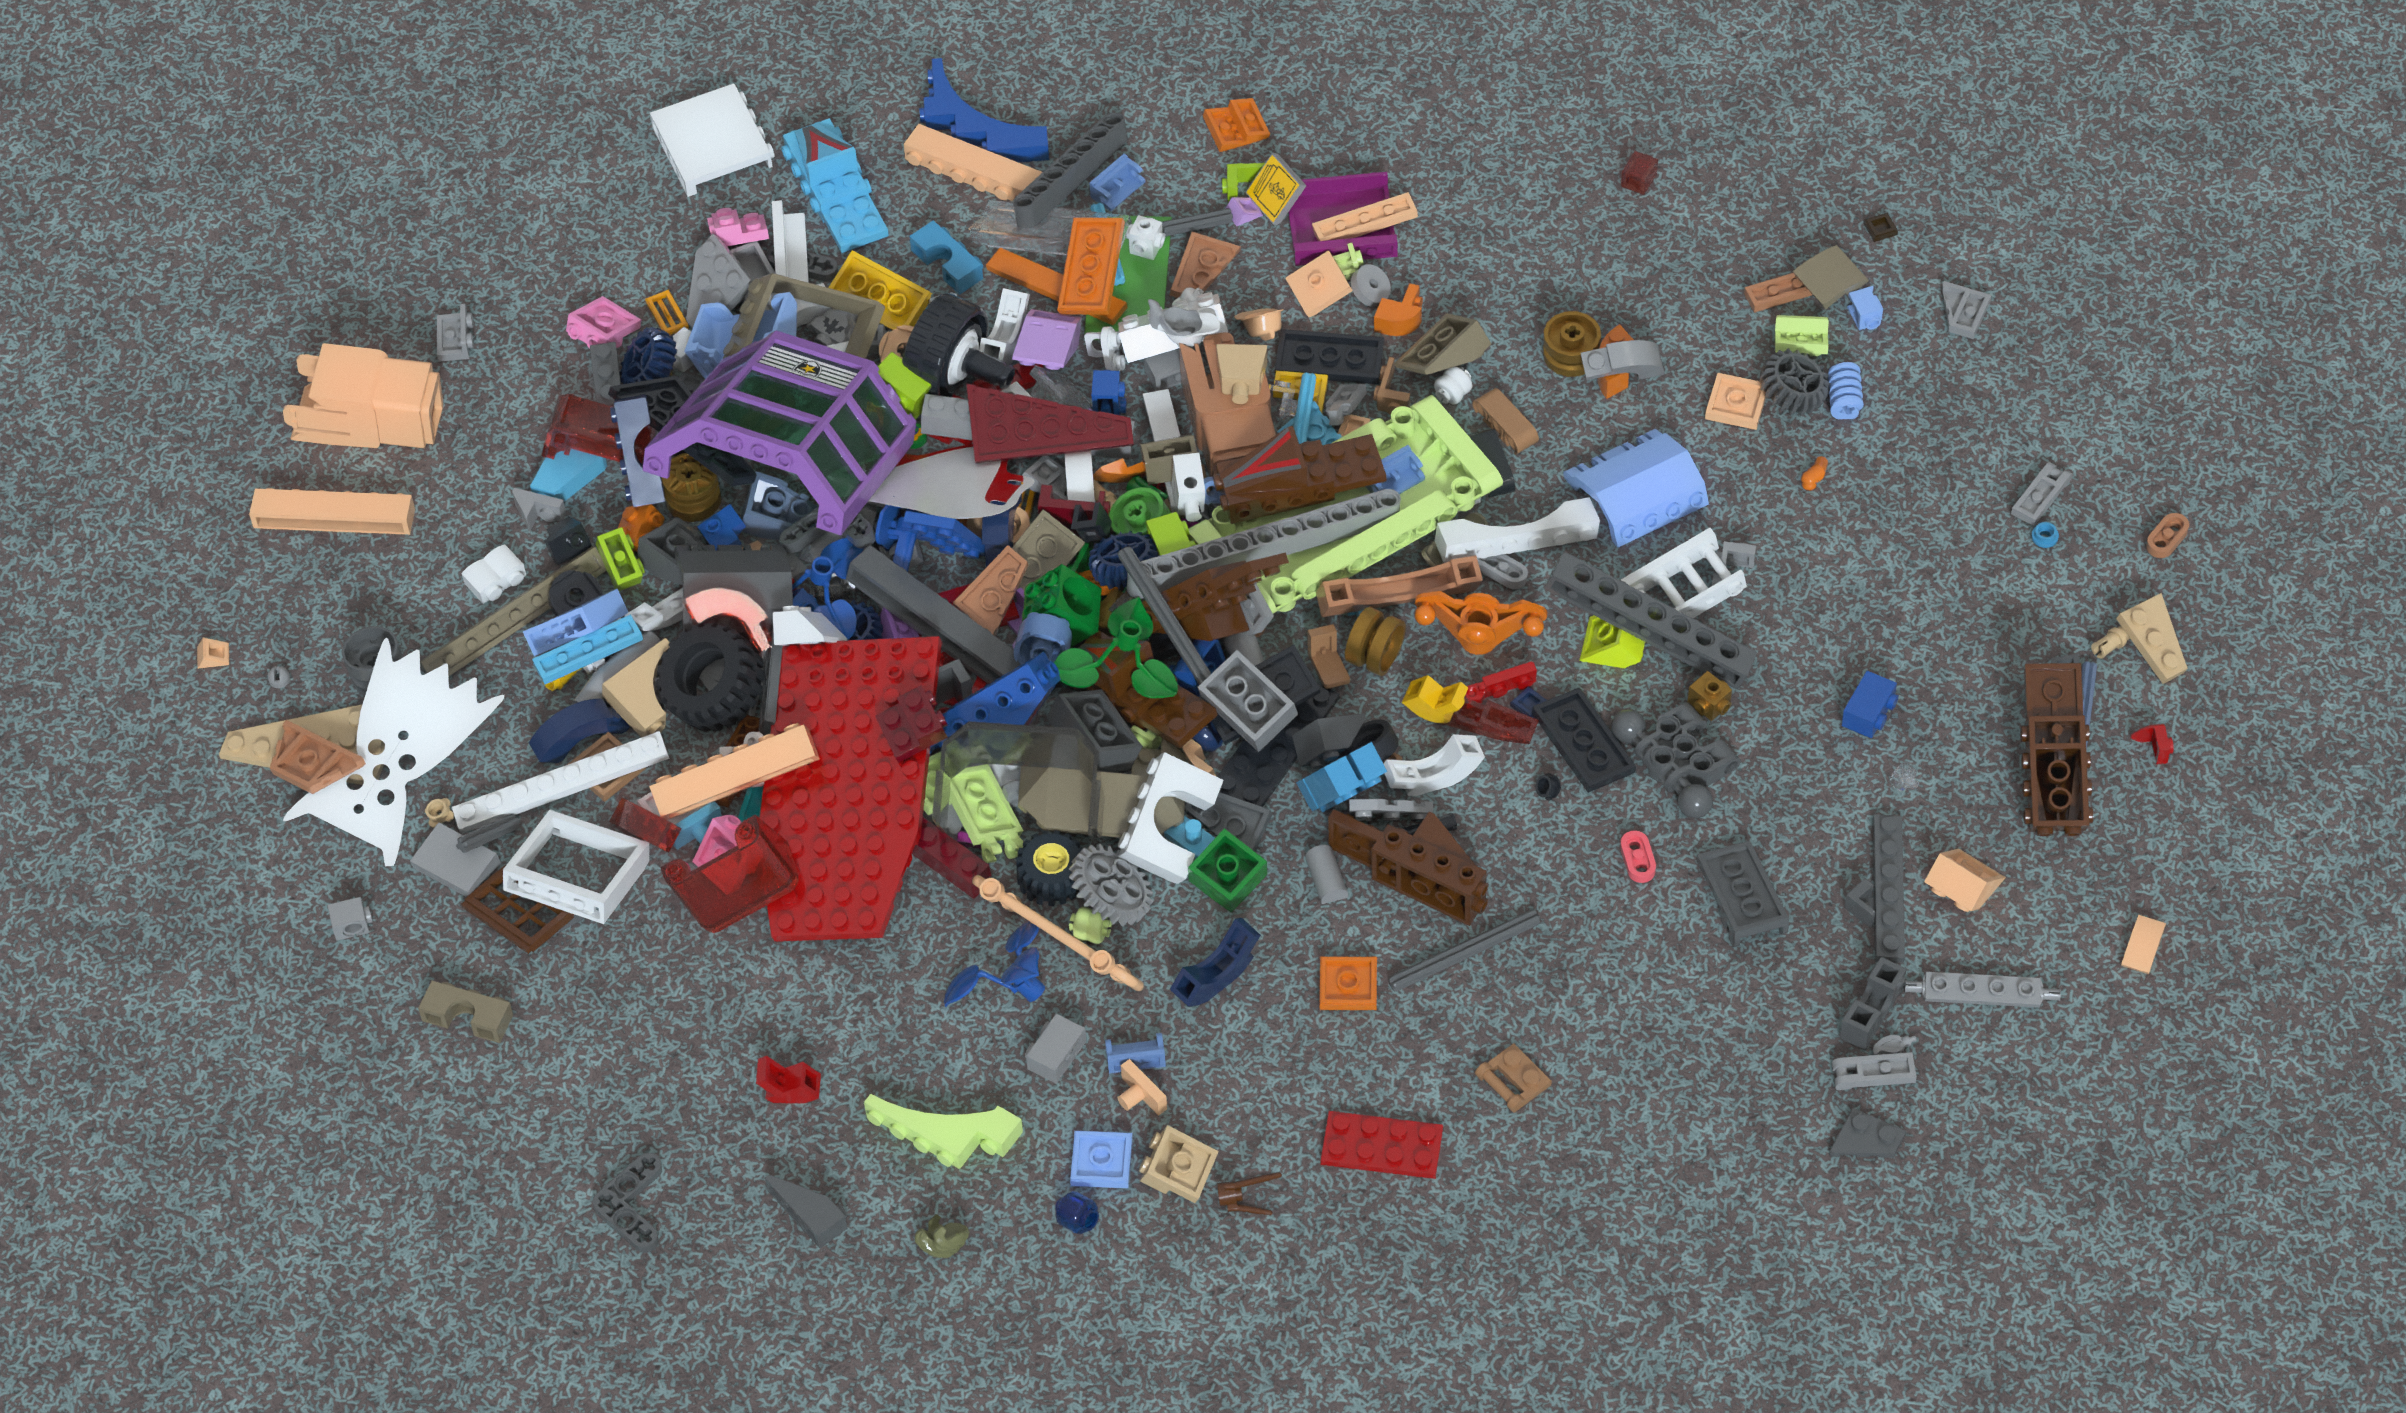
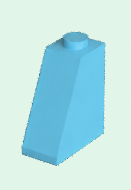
M556 438L530 485L531 492L562 499L565 502L605 471L607 462L604 451Z

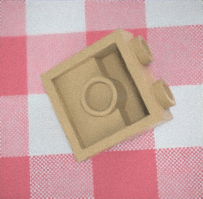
M1167 1125L1161 1133L1156 1132L1149 1144V1148L1153 1149L1150 1157L1145 1156L1140 1165L1139 1172L1143 1173L1140 1182L1164 1194L1170 1190L1196 1203L1219 1151Z

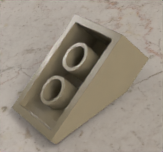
M1446 313L1394 365L1396 368L1428 375L1480 358L1491 345V342L1477 320Z

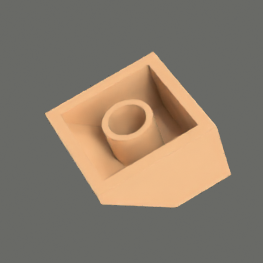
M1955 849L1938 855L1924 882L1931 886L1932 892L1941 897L1947 896L1955 901L1954 905L1969 912L1980 909L2006 877L1961 849Z

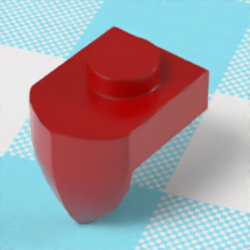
M2165 724L2148 725L2130 735V738L2137 742H2152L2156 764L2168 763L2169 754H2173L2174 747L2172 737L2167 736Z

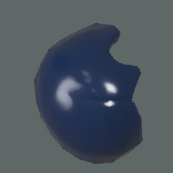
M1212 722L1208 723L1192 738L1201 745L1203 752L1211 753L1223 745V741Z

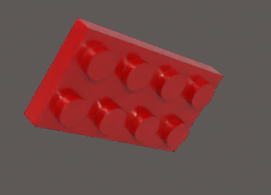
M1329 1111L1321 1165L1436 1179L1443 1125Z

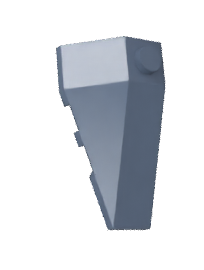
M755 471L757 476L755 482L750 485L740 517L746 526L742 532L765 539L780 540V535L785 529L818 508V506L810 502L807 495L803 493L799 495L788 488V483ZM817 523L812 524L809 528L816 527Z

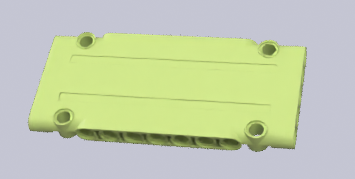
M1433 395L1413 404L1410 408L1406 406L1395 408L1391 413V419L1386 422L1381 418L1374 419L1334 441L1339 442L1372 434L1381 459L1409 445L1413 453L1423 464V467L1419 469L1424 473L1425 480L1400 494L1401 502L1398 513L1360 534L1287 555L1289 563L1280 567V573L1267 578L1263 575L1261 577L1262 581L1257 583V586L1272 613L1290 611L1294 608L1296 601L1302 597L1306 600L1316 597V591L1322 582L1352 577L1434 531L1437 523L1451 521L1458 511L1470 510L1473 508L1475 500L1503 485L1502 477L1496 467ZM1365 486L1335 493V500L1234 524L1230 523L1227 511L1223 512L1220 505L1213 510L1212 518L1209 520L1205 519L1189 528V536L1187 537L1189 541L1194 540L1195 544L1198 545L1370 494V491Z

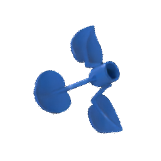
M843 538L830 543L822 550L820 557L813 560L811 569H806L805 573L792 584V590H795L808 577H810L815 585L823 586L826 605L817 607L814 612L822 613L848 641L856 629V614L853 607L845 600L840 599L833 603L830 602L829 582L834 572L839 578L846 579L850 562L862 553L864 548H857L847 538Z
M1027 921L1010 935L1005 948L1009 953L1015 951L1017 958L1005 970L1001 979L983 970H979L977 965H972L962 970L950 983L945 994L944 1006L947 1008L949 1004L969 994L976 986L980 977L992 980L1010 989L1014 994L1019 991L1029 1002L1038 999L1045 990V985L1036 977L1039 976V950L1036 947H1032L1022 952V949L1034 940L1040 928Z

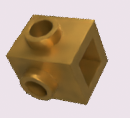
M1707 671L1689 686L1687 703H1690L1700 715H1704L1710 721H1713L1718 715L1722 716L1730 709L1732 689L1725 681L1719 680Z

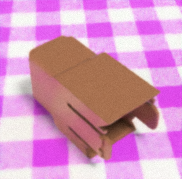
M1228 332L1207 335L1203 339L1211 373L1207 376L1199 345L1194 344L1195 350L1179 343L1181 385L1196 445L1204 453L1209 477L1217 474L1216 463L1245 457L1276 435L1271 417V393L1266 374L1264 375L1260 393L1248 395V401L1244 404H1236L1232 401V394L1222 393L1217 367L1216 346L1217 344H1235L1233 336Z

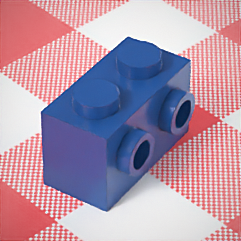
M1093 370L1091 394L1093 411L1120 416L1121 413L1126 414L1127 401L1126 398H1122L1125 397V381H1120V371Z
M1866 671L1843 710L1842 726L1872 739L1877 729L1881 731L1887 720V711L1889 709L1893 710L1899 698V695L1896 694L1897 683Z

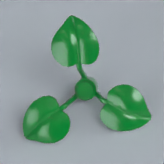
M1139 597L1123 603L1109 616L1107 626L1109 632L1116 636V638H1113L1112 643L1096 662H1093L1092 656L1087 651L1080 648H1071L1063 651L1054 662L1059 670L1061 682L1072 687L1085 688L1098 681L1099 673L1096 667H1099L1114 647L1118 646L1119 649L1125 652L1135 651L1138 670L1132 673L1131 683L1140 695L1148 698H1166L1175 696L1178 691L1177 681L1171 670L1164 663L1155 659L1146 661L1144 665L1141 663V645L1138 641L1146 640L1151 636L1153 622L1144 609Z

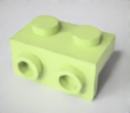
M1777 315L1775 324V352L1779 350L1784 352L1789 348L1792 352L1798 349L1800 353H1808L1810 356L1828 354V318Z

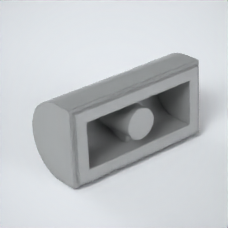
M1318 845L1310 849L1306 853V862L1321 904L1348 898V891L1332 847L1329 845Z

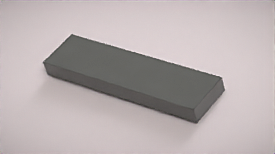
M772 630L767 639L765 679L763 681L758 730L763 735L770 734L771 725H774L776 721L783 646L774 645V630Z

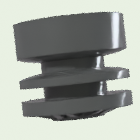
M369 626L359 629L351 634L343 645L342 656L345 666L350 674L354 688L362 696L366 695L374 665L385 638L389 640L392 661L396 662L403 658L396 636L390 630L381 626Z

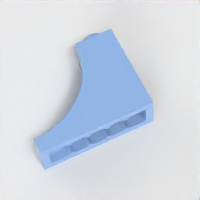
M615 589L559 616L523 631L533 655L536 656L594 632L629 612L618 589Z

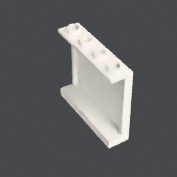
M735 84L650 112L652 128L687 197L697 194V184L762 161H766L769 168L772 167L771 158L775 157L770 143H765L762 127L756 126L755 114L752 109H747L746 97L743 92H738Z

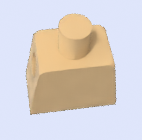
M1217 344V367L1222 393L1232 394V401L1234 403L1244 404L1248 401V395H1257L1261 391L1267 367V345Z

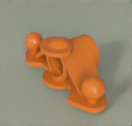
M1442 591L1421 593L1416 596L1415 606L1417 609L1414 617L1423 626L1430 625L1435 617H1437L1467 652L1483 655L1491 652L1499 643L1523 628L1528 636H1539L1544 629L1543 621L1546 620L1548 612L1545 607L1523 599L1512 604H1500L1495 597L1489 594L1473 593L1462 600L1454 599Z

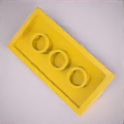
M853 250L828 287L880 302L885 306V310L879 324H884L885 327L891 330L897 329V327L902 325L914 327L920 315L928 306L932 295L930 291Z

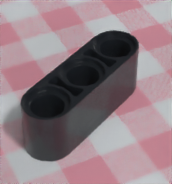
M1492 428L1468 434L1471 440L1496 467L1503 480V485L1491 491L1488 497L1515 492L1514 477L1495 429Z

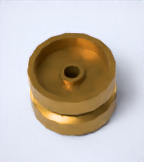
M1568 311L1553 316L1547 322L1543 336V357L1548 368L1566 377H1577L1585 374L1581 353L1599 349L1601 344V330L1595 319L1585 313Z
M1372 607L1365 608L1355 621L1349 634L1345 648V660L1358 667L1366 664L1369 672L1379 676L1385 675L1402 647L1406 632L1405 622L1393 616L1384 619V614L1381 611Z

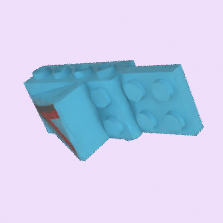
M830 118L783 135L784 146H781L783 156L786 161L790 160L793 175L795 178L799 177L801 189L805 196H809L813 212H818L822 222H825L841 253L889 236L888 229L869 196V193H872L870 183L867 178L863 179L861 176L862 171L856 158V150L851 144L843 140L840 128L838 126L834 127Z

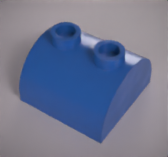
M1219 639L1213 641L1193 640L1192 644L1211 674L1226 661ZM1182 657L1176 665L1169 666V669L1177 678L1179 686L1197 697L1201 696L1198 690L1199 684Z

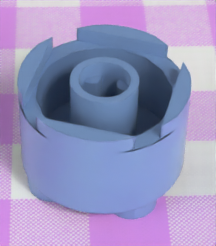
M1037 612L1028 614L1027 618L1019 626L1014 647L1016 662L1018 660L1022 665L1043 651L1049 661L1055 662L1056 658L1063 651L1071 647L1072 632L1069 628V622L1064 618H1058L1050 614H1039Z

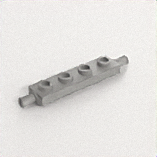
M1926 972L1922 982L1905 980V993H1922L1924 1001L2040 1008L2043 1000L2060 1001L2061 989L2043 988L2041 978Z

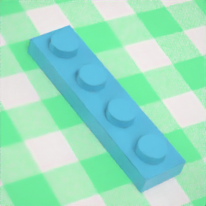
M630 614L594 632L535 657L532 661L545 685L643 640V636Z

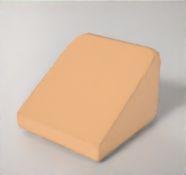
M208 638L201 640L197 647L198 669L229 665V643Z

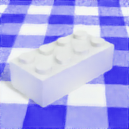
M1212 292L1197 296L1198 300L1191 302L1180 300L1172 304L1173 307L1196 310L1199 313H1212L1220 322V330L1212 334L1228 332L1226 318L1218 294L1213 295ZM1150 310L1147 311L1148 314L1140 317L1137 314L1128 315L1122 318V322L1118 323L1119 335L1128 363L1179 348V345L1174 344L1166 336L1165 332L1151 327L1149 322Z

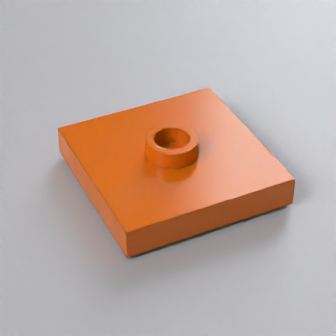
M1320 956V1010H1377V957Z

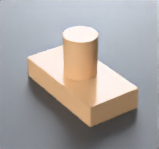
M1130 1059L1121 1065V1076L1130 1088L1117 1097L1120 1105L1128 1111L1143 1100L1158 1116L1166 1111V1095Z

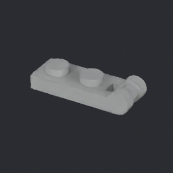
M2048 462L2012 507L2011 515L2035 526L2061 491L2072 480L2073 474L2066 470L2061 471L2057 469V465Z
M1912 1052L1843 1057L1832 1061V1069L1837 1076L1834 1080L1836 1090L1916 1083L1917 1076ZM1856 1070V1074L1848 1075V1071Z

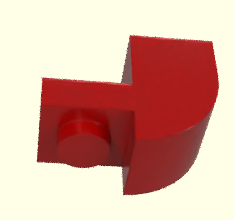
M768 1056L758 1059L756 1084L766 1090V1100L772 1103H808L819 1099L821 1073L806 1063L800 1062L785 1068Z

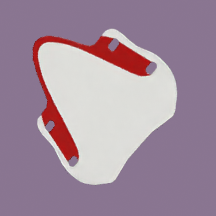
M973 444L923 455L905 454L869 501L953 519L993 516L1013 507L1018 502L1020 495L1031 487L1035 481L1031 477L1007 472L1008 460L975 463ZM876 454L858 463L866 475L882 454ZM846 466L833 471L825 478L840 498L848 499L860 481L856 475L847 476L841 474L843 472L853 473L851 468ZM1008 481H1018V482H1023V484H1022V485H1014V484H1009V483H1007V482H1008ZM991 501H1000V502H1005L1006 504H1005V505H995V504H991L990 502H991Z

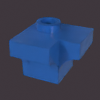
M729 504L697 527L708 545H714L716 550L717 545H741L742 543L738 537L746 526Z

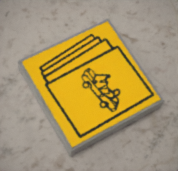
M1272 153L1245 193L1273 225H1278L1285 218L1306 185L1279 154Z

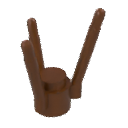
M1277 1172L1236 1182L1218 1183L1220 1206L1227 1205L1228 1212L1241 1211L1272 1215L1273 1212L1271 1210L1239 1205L1237 1201H1243L1242 1187L1281 1178L1282 1174Z

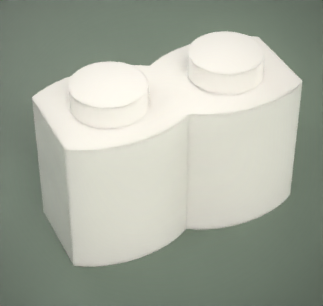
M505 544L493 549L484 559L474 562L462 572L464 584L483 604L488 600L495 601L501 596L502 591L510 586L519 585L526 576L524 564Z

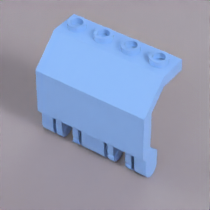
M1657 429L1645 433L1644 436L1636 437L1638 445L1636 447L1626 442L1622 446L1619 445L1600 454L1599 457L1592 458L1591 468L1581 463L1577 467H1572L1563 472L1564 478L1575 491L1583 489L1598 502L1608 521L1612 542L1617 548L1709 505L1705 482L1688 450L1668 434H1662Z

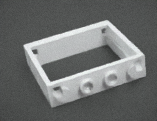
M549 810L503 869V890L604 924L645 870L649 862V842ZM552 834L627 859L602 894L527 869Z

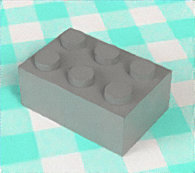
M1238 650L1198 686L1201 698L1214 706L1217 713L1258 752L1298 715L1295 703Z

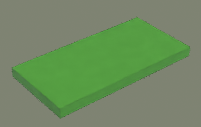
M1107 215V218H1123L1125 221L1119 254L1125 283L1114 286L1112 296L1125 301L1128 308L1114 325L1086 315L1084 335L1088 332H1101L1103 327L1111 326L1115 331H1119L1118 323L1122 322V318L1132 314H1137L1138 317L1148 314L1147 311L1150 310L1149 299L1157 301L1163 310L1165 309L1171 236L1165 237L1164 244L1159 249L1154 260L1130 254L1129 239L1126 238V233L1129 225L1134 224L1137 216ZM1143 216L1160 222L1172 220V217Z

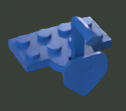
M887 504L880 512L875 532L876 542L887 551L890 550L894 543H897L893 562L903 567L907 572L916 539L928 541L930 545L938 547L939 552L948 555H954L956 551L972 559H979V555L985 556V544H982V539L956 519L922 514L912 509H907L905 516L902 517L901 509L907 508Z

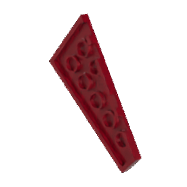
M966 383L975 463L1134 446L1130 417L1101 411L1082 409V407L1058 404V402L1000 392V390L976 387V385Z

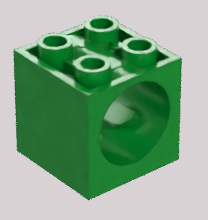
M1061 564L1025 586L1022 622L1032 612L1050 614L1066 619L1070 624L1069 628L1072 632L1070 647L1072 648L1098 632L1102 588Z

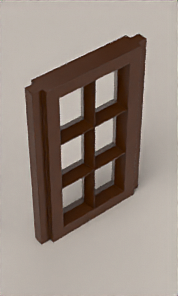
M504 865L468 895L465 901L461 903V906L529 954L570 922L575 914L540 902L530 910H525L515 903L521 896L512 894L508 898L496 889L503 883V869L506 866ZM491 892L504 900L494 910L480 902ZM510 905L524 914L513 924L499 915ZM544 906L557 914L548 924L534 916ZM529 919L542 927L532 937L519 929Z

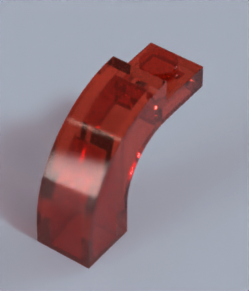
M713 588L698 592L682 601L694 625L712 616H730L743 625L759 653L771 648L769 642L772 638L765 626L761 628L759 624L766 620L768 616L760 605L749 596L731 589Z

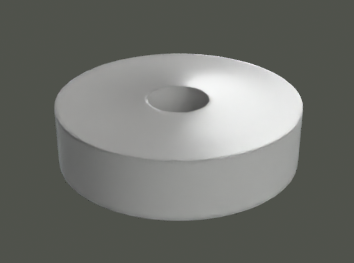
M1371 264L1363 265L1351 277L1352 291L1363 304L1374 307L1380 304L1382 298L1388 299L1391 292L1390 281L1379 267Z

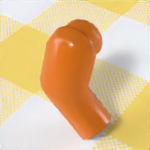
M1817 457L1814 465L1803 473L1801 481L1802 487L1805 490H1814L1817 486L1816 483L1824 478L1828 465V460L1825 457Z

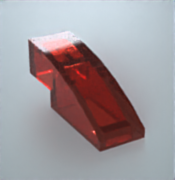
M621 798L609 820L610 823L668 853L682 829L624 798Z

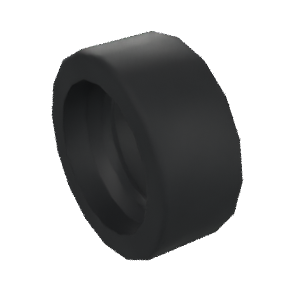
M1382 719L1371 720L1362 724L1352 744L1345 751L1349 755L1351 752L1372 742L1383 762L1396 751L1399 740L1388 721Z

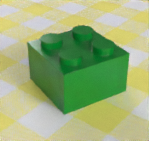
M1225 828L1188 867L1189 882L1231 913L1267 876V861Z

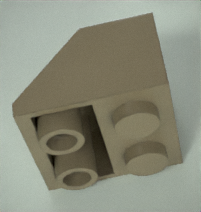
M1192 434L1139 444L1148 485L1171 481L1173 455L1197 453Z

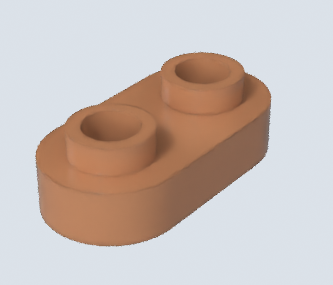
M2179 513L2166 515L2148 536L2146 545L2148 553L2156 558L2170 556L2188 534V519ZM2172 527H2175V528H2178L2179 530H2178V531H2173L2171 528H2172Z

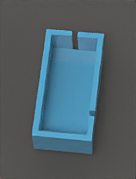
M1370 742L1296 783L1309 808L1312 811L1320 808L1321 812H1324L1381 782L1380 775L1386 773L1387 770L1373 743Z

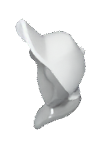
M1148 300L1151 327L1165 332L1166 336L1176 345L1182 343L1188 347H1194V344L1199 345L1204 335L1220 330V322L1212 313H1199L1196 310H1186L1179 307L1162 310L1157 301Z

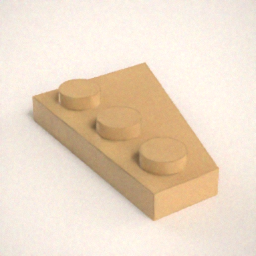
M2162 593L2118 615L2117 621L2162 684L2183 674L2188 669Z

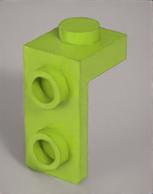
M1265 163L1227 164V178H1222L1223 194H1228V202L1232 197H1238V182H1253Z

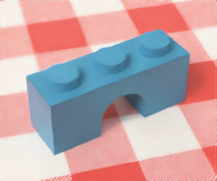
M934 220L909 236L911 251L926 265L938 259L949 260L942 265L943 280L959 295L983 279V264L977 256H972L962 242H957L953 239L949 231L943 226L940 227Z

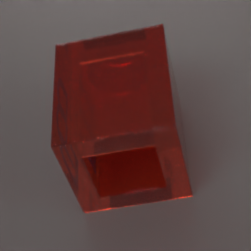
M1634 151L1622 170L1621 187L1645 195L1657 175L1658 159Z

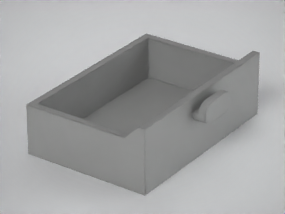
M438 822L410 862L415 870L467 897L491 876L501 862L497 853L484 846L462 853L460 849H457L456 844H458L457 839L463 835Z

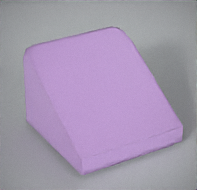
M1232 197L1226 208L1231 210L1233 214L1232 221L1236 226L1263 216L1251 198Z

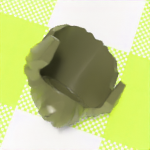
M935 1214L928 1222V1231L921 1228L916 1232L915 1243L930 1256L949 1258L963 1247L970 1232L965 1225L950 1222L944 1226L940 1225L939 1220L941 1217Z

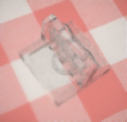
M1036 365L1029 373L1037 381L1029 392L1031 397L1093 410L1092 404L1065 375Z

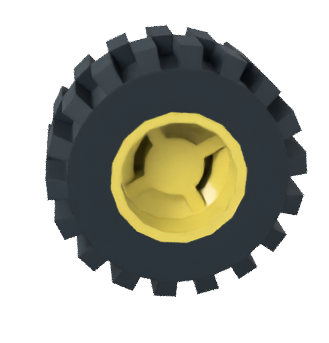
M1048 830L1042 831L1040 836L1036 833L1031 836V841L1026 839L1023 842V848H1019L1018 857H1016L1017 884L1020 885L1021 893L1025 894L1027 892V899L1031 902L1036 898L1038 905H1043V902L1047 901L1048 906H1055L1054 901H1059L1060 905L1065 904L1067 897L1071 900L1076 898V891H1080L1072 888L1075 881L1069 878L1072 874L1069 868L1073 864L1072 860L1083 849V847L1080 848V842L1077 839L1072 841L1071 835L1066 833L1063 836L1060 835V831L1054 830V834H1049Z

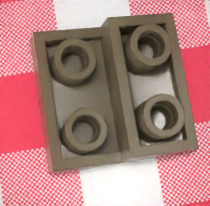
M1837 245L1816 254L1793 270L1794 275L1825 309L1844 294L1848 296L1850 292L1857 291L1869 281Z

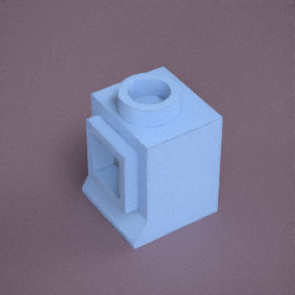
M1873 286L1848 294L1853 304L1847 306V309L1859 330L1877 328L1881 324L1883 307L1877 296L1873 295Z

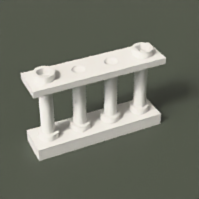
M1711 528L1706 529L1621 579V581L1626 582L1629 586L1643 593H1646L1647 590L1656 585H1660L1676 607L1675 609L1691 618L1700 615L1730 596L1738 595L1747 587L1742 570L1731 575L1715 553L1719 546L1716 535ZM1702 558H1706L1722 579V581L1710 588L1706 586L1692 566V564ZM1682 571L1699 593L1686 602L1669 580L1671 576Z

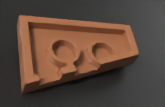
M1007 545L953 602L954 607L967 614L972 620L983 628L988 629L995 636L1027 570L1028 562Z

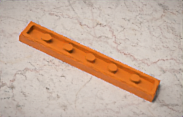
M1001 247L986 264L987 270L1059 302L1063 274ZM1112 296L1109 315L1090 316L1114 325L1128 308L1127 303Z

